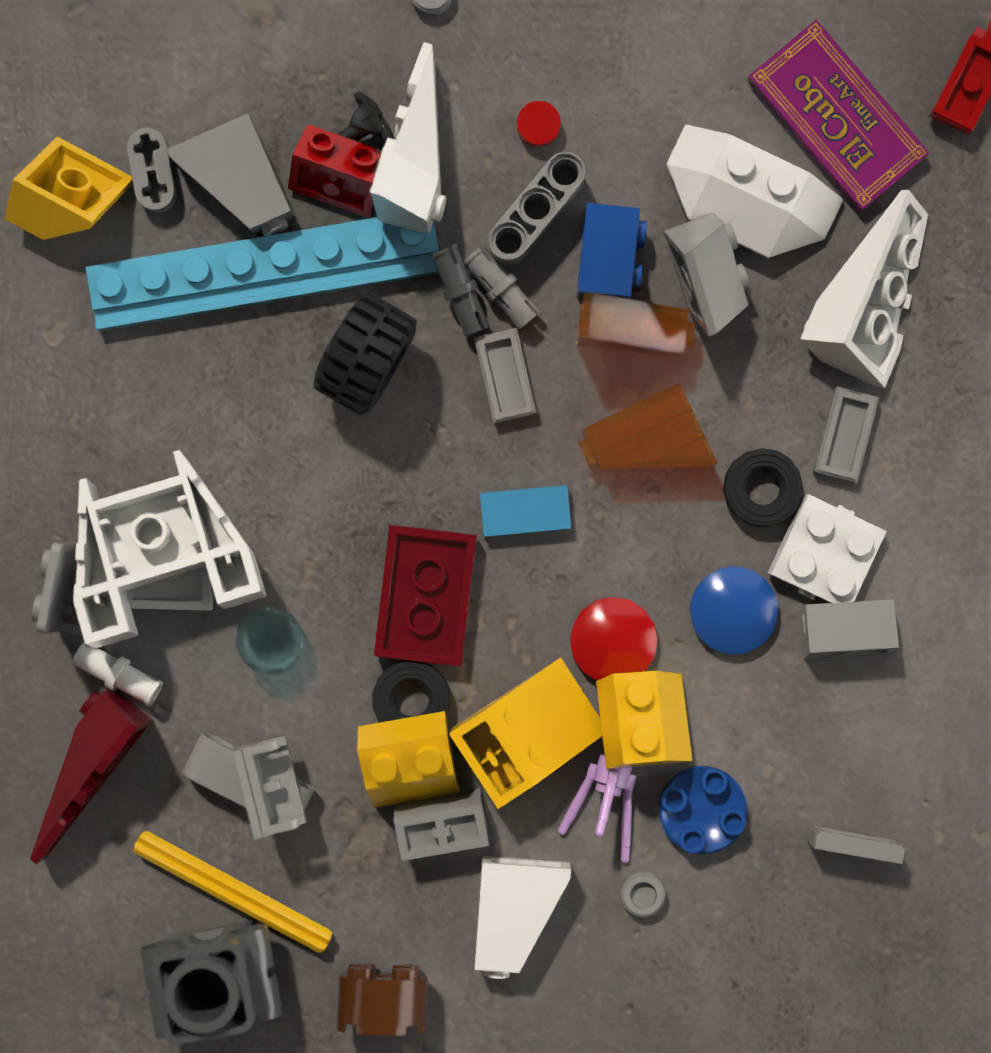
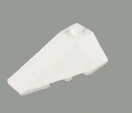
M424 42L408 82L406 97L407 101H411L409 107L399 106L395 116L394 139L387 138L370 194L379 222L430 234L433 221L440 222L442 219L446 196L441 195L435 59L432 44Z
M901 190L818 298L800 338L821 362L880 388L886 387L901 351L904 335L897 333L901 309H909L912 295L907 293L909 270L915 269L918 266L928 219L927 212L909 190Z

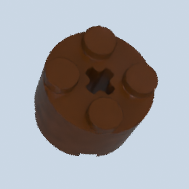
M349 964L347 973L339 974L337 1031L345 1033L347 1024L355 1025V1034L404 1036L407 1035V1026L417 1025V1034L425 1033L428 977L419 975L418 965H393L392 973L375 972V964Z

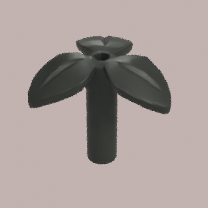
M357 91L353 97L359 100L362 105L352 114L349 126L337 134L357 142L370 134L377 135L383 145H385L387 138L393 139L389 124L383 121V113L377 103L368 95Z

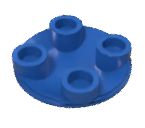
M725 567L707 575L695 589L689 607L693 627L700 639L712 649L726 654H743L761 646L772 634L778 619L777 598L770 584L758 573L743 567Z
M694 766L679 772L667 783L659 802V817L665 833L678 847L688 853L712 854L729 847L740 836L746 825L747 803L741 787L729 774L715 767Z

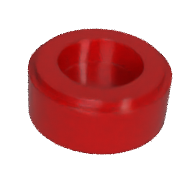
M530 102L518 114V134L526 144L532 147L550 145L555 141L560 132V115L556 108L548 102Z

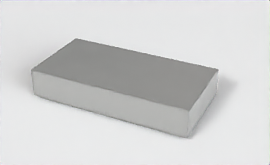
M517 328L474 337L494 424L536 414Z
M834 387L812 472L853 483L858 482L879 397L841 387Z
M818 826L810 827L808 843L814 849L903 864L905 848L896 840Z

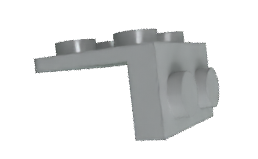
M53 543L51 551L45 550L40 566V575L45 577L43 593L36 596L32 608V621L37 622L36 631L39 633L47 634L64 631L83 635L73 602L77 573V561L75 560L76 543Z

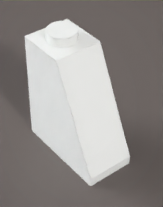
M483 856L475 970H482L485 977L496 979L509 978L510 973H519L571 879L570 862Z

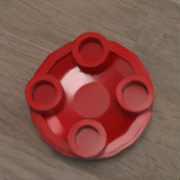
M617 597L598 599L584 608L573 623L570 637L574 660L585 674L596 681L612 674L646 671L655 657L658 641L655 625L645 609L631 600Z

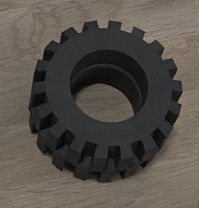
M371 292L359 298L341 322L320 360L314 376V389L360 416L371 410L401 364L416 333L417 319Z

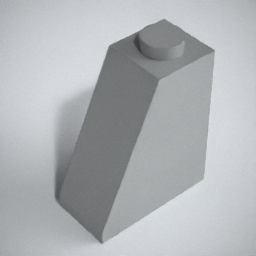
M245 114L167 149L170 158L178 167L255 236L263 233L264 237L278 234L289 227L287 221L295 218L249 114Z

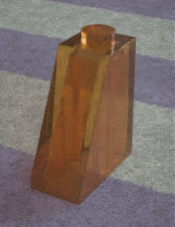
M584 292L581 301L576 346L680 358L684 354V347L692 348L695 322L688 321L689 309Z
M679 383L583 428L581 432L584 439L578 441V445L588 465L596 463L600 471L708 468L717 463Z

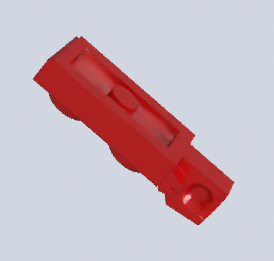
M991 20L985 31L976 27L968 37L929 117L965 135L972 133L991 95Z

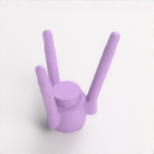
M601 754L598 764L589 763L586 778L558 828V833L560 835L566 834L592 785L597 781L595 790L604 792L595 835L598 838L602 837L608 821L614 795L620 797L623 789L621 862L628 863L631 844L632 798L636 775L631 774L632 767L606 769L605 755Z

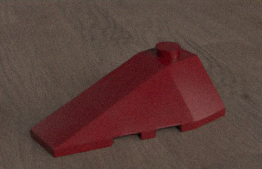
M107 689L101 694L94 691L79 710L84 717L75 728L30 860L35 864L40 863L49 856L153 721L150 716L116 690L111 691Z

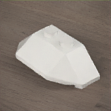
M685 124L666 164L688 221L715 213L724 224H731L738 245L765 258L823 241L843 202L839 195L810 172L730 134Z

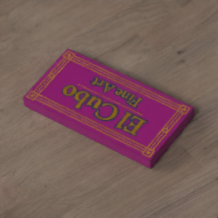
M817 19L748 77V81L859 212L930 154Z

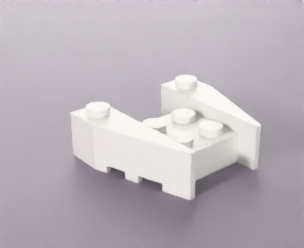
M180 450L173 452L179 476L103 499L99 498L97 487L88 479L79 480L78 543H76L75 560L77 561V573L73 602L85 644L88 646L99 648L139 635L126 590L205 566L207 567L217 604L223 609L267 596L255 554Z

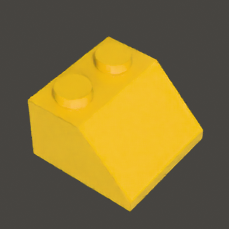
M663 671L618 673L596 681L606 769L692 761L681 673Z
M445 711L358 726L357 752L365 789L374 808L460 793Z

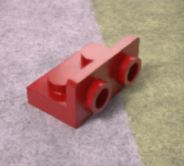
M307 125L292 154L288 190L370 219L375 209L370 191L382 150L324 129Z

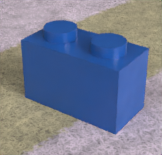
M587 203L576 297L629 302L632 291H640L642 265L634 264L636 247L644 248L647 221H639L640 208Z

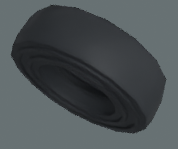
M765 448L745 452L735 459L725 474L723 485L726 505L735 517L748 525L759 527L780 524L793 515L801 502L803 490L800 471L793 461L777 450ZM761 470L769 471L775 475L780 486L777 498L767 505H760L751 501L746 491L749 477Z
M402 660L389 666L377 679L372 692L373 710L379 723L414 717L402 714L395 704L394 696L396 690L407 682L421 684L428 693L429 703L427 708L416 716L445 711L447 716L451 705L450 688L444 675L433 665L426 662Z

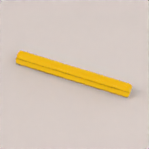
M149 831L141 833L134 845L133 852L254 919L267 924L269 927L317 953L325 951L332 938L331 930Z

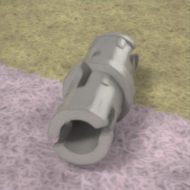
M484 245L463 261L464 266L488 292L485 296L489 301L492 302L494 300L506 312L519 330L541 312L515 283L517 278L513 273L508 275Z

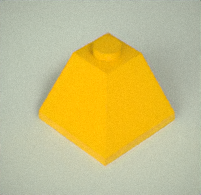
M57 136L13 179L5 220L42 240L90 229L132 185V176Z

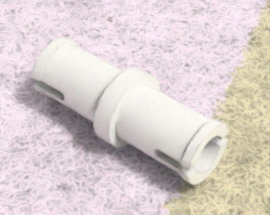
M85 642L81 644L72 661V666L78 667L104 681L105 687L109 690L115 691L119 689L145 703L148 707L154 703L163 686L161 680H156L130 666L131 662L129 659L123 656L117 659L99 648L86 645Z

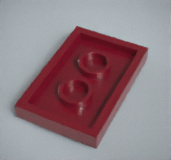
M389 525L374 656L462 666L477 535Z

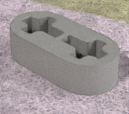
M141 128L136 130L127 142V153L135 195L138 202L148 211L163 213L175 205L178 194L172 159L167 151L170 147L159 131L153 128ZM148 138L155 145H159V149L154 150L152 154L154 166H149L147 158L142 153H138V149L144 147V140ZM151 175H156L158 183L163 188H167V192L161 194V202L155 203L150 196H146V192L152 190Z

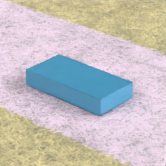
M567 485L480 493L484 537L571 529Z

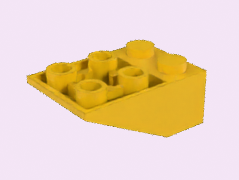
M560 657L452 727L449 735L497 809L539 783L602 737V728L599 715Z

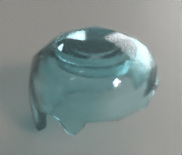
M270 606L261 607L247 614L237 628L236 646L241 659L249 668L257 673L269 676H279L282 673H287L296 667L304 654L305 634L298 621L291 614L282 610L274 609Z

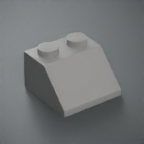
M711 213L664 231L688 311L708 336L717 334L748 306L744 290L750 288V282L742 263L737 265L732 250L738 248V242L731 224H724L715 213Z

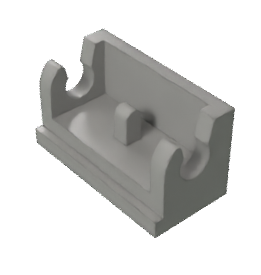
M894 600L807 604L804 606V615L801 617L804 659L890 655L899 648Z
M286 735L240 746L232 751L254 840L299 828V825L307 822Z
M480 788L460 791L457 794L394 804V825L401 861L489 846L487 823L484 816Z

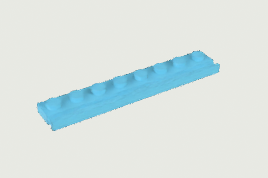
M375 217L267 237L87 266L85 268L92 310L95 314V328L98 331L439 274L435 262L430 256L431 253L439 251L434 221L430 234L379 222L378 218Z

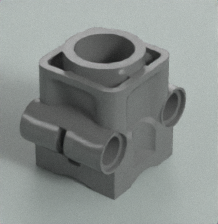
M254 920L216 928L170 934L164 941L148 944L140 948L147 989L151 990L149 1002L155 1035L158 1039H166L171 1044L181 1045L248 1032L254 1023L275 1019L283 1014L277 975L275 972H272L271 968L275 964L267 924H255ZM195 969H209L217 973L225 981L229 996L222 999H212L202 995L193 983L191 971Z

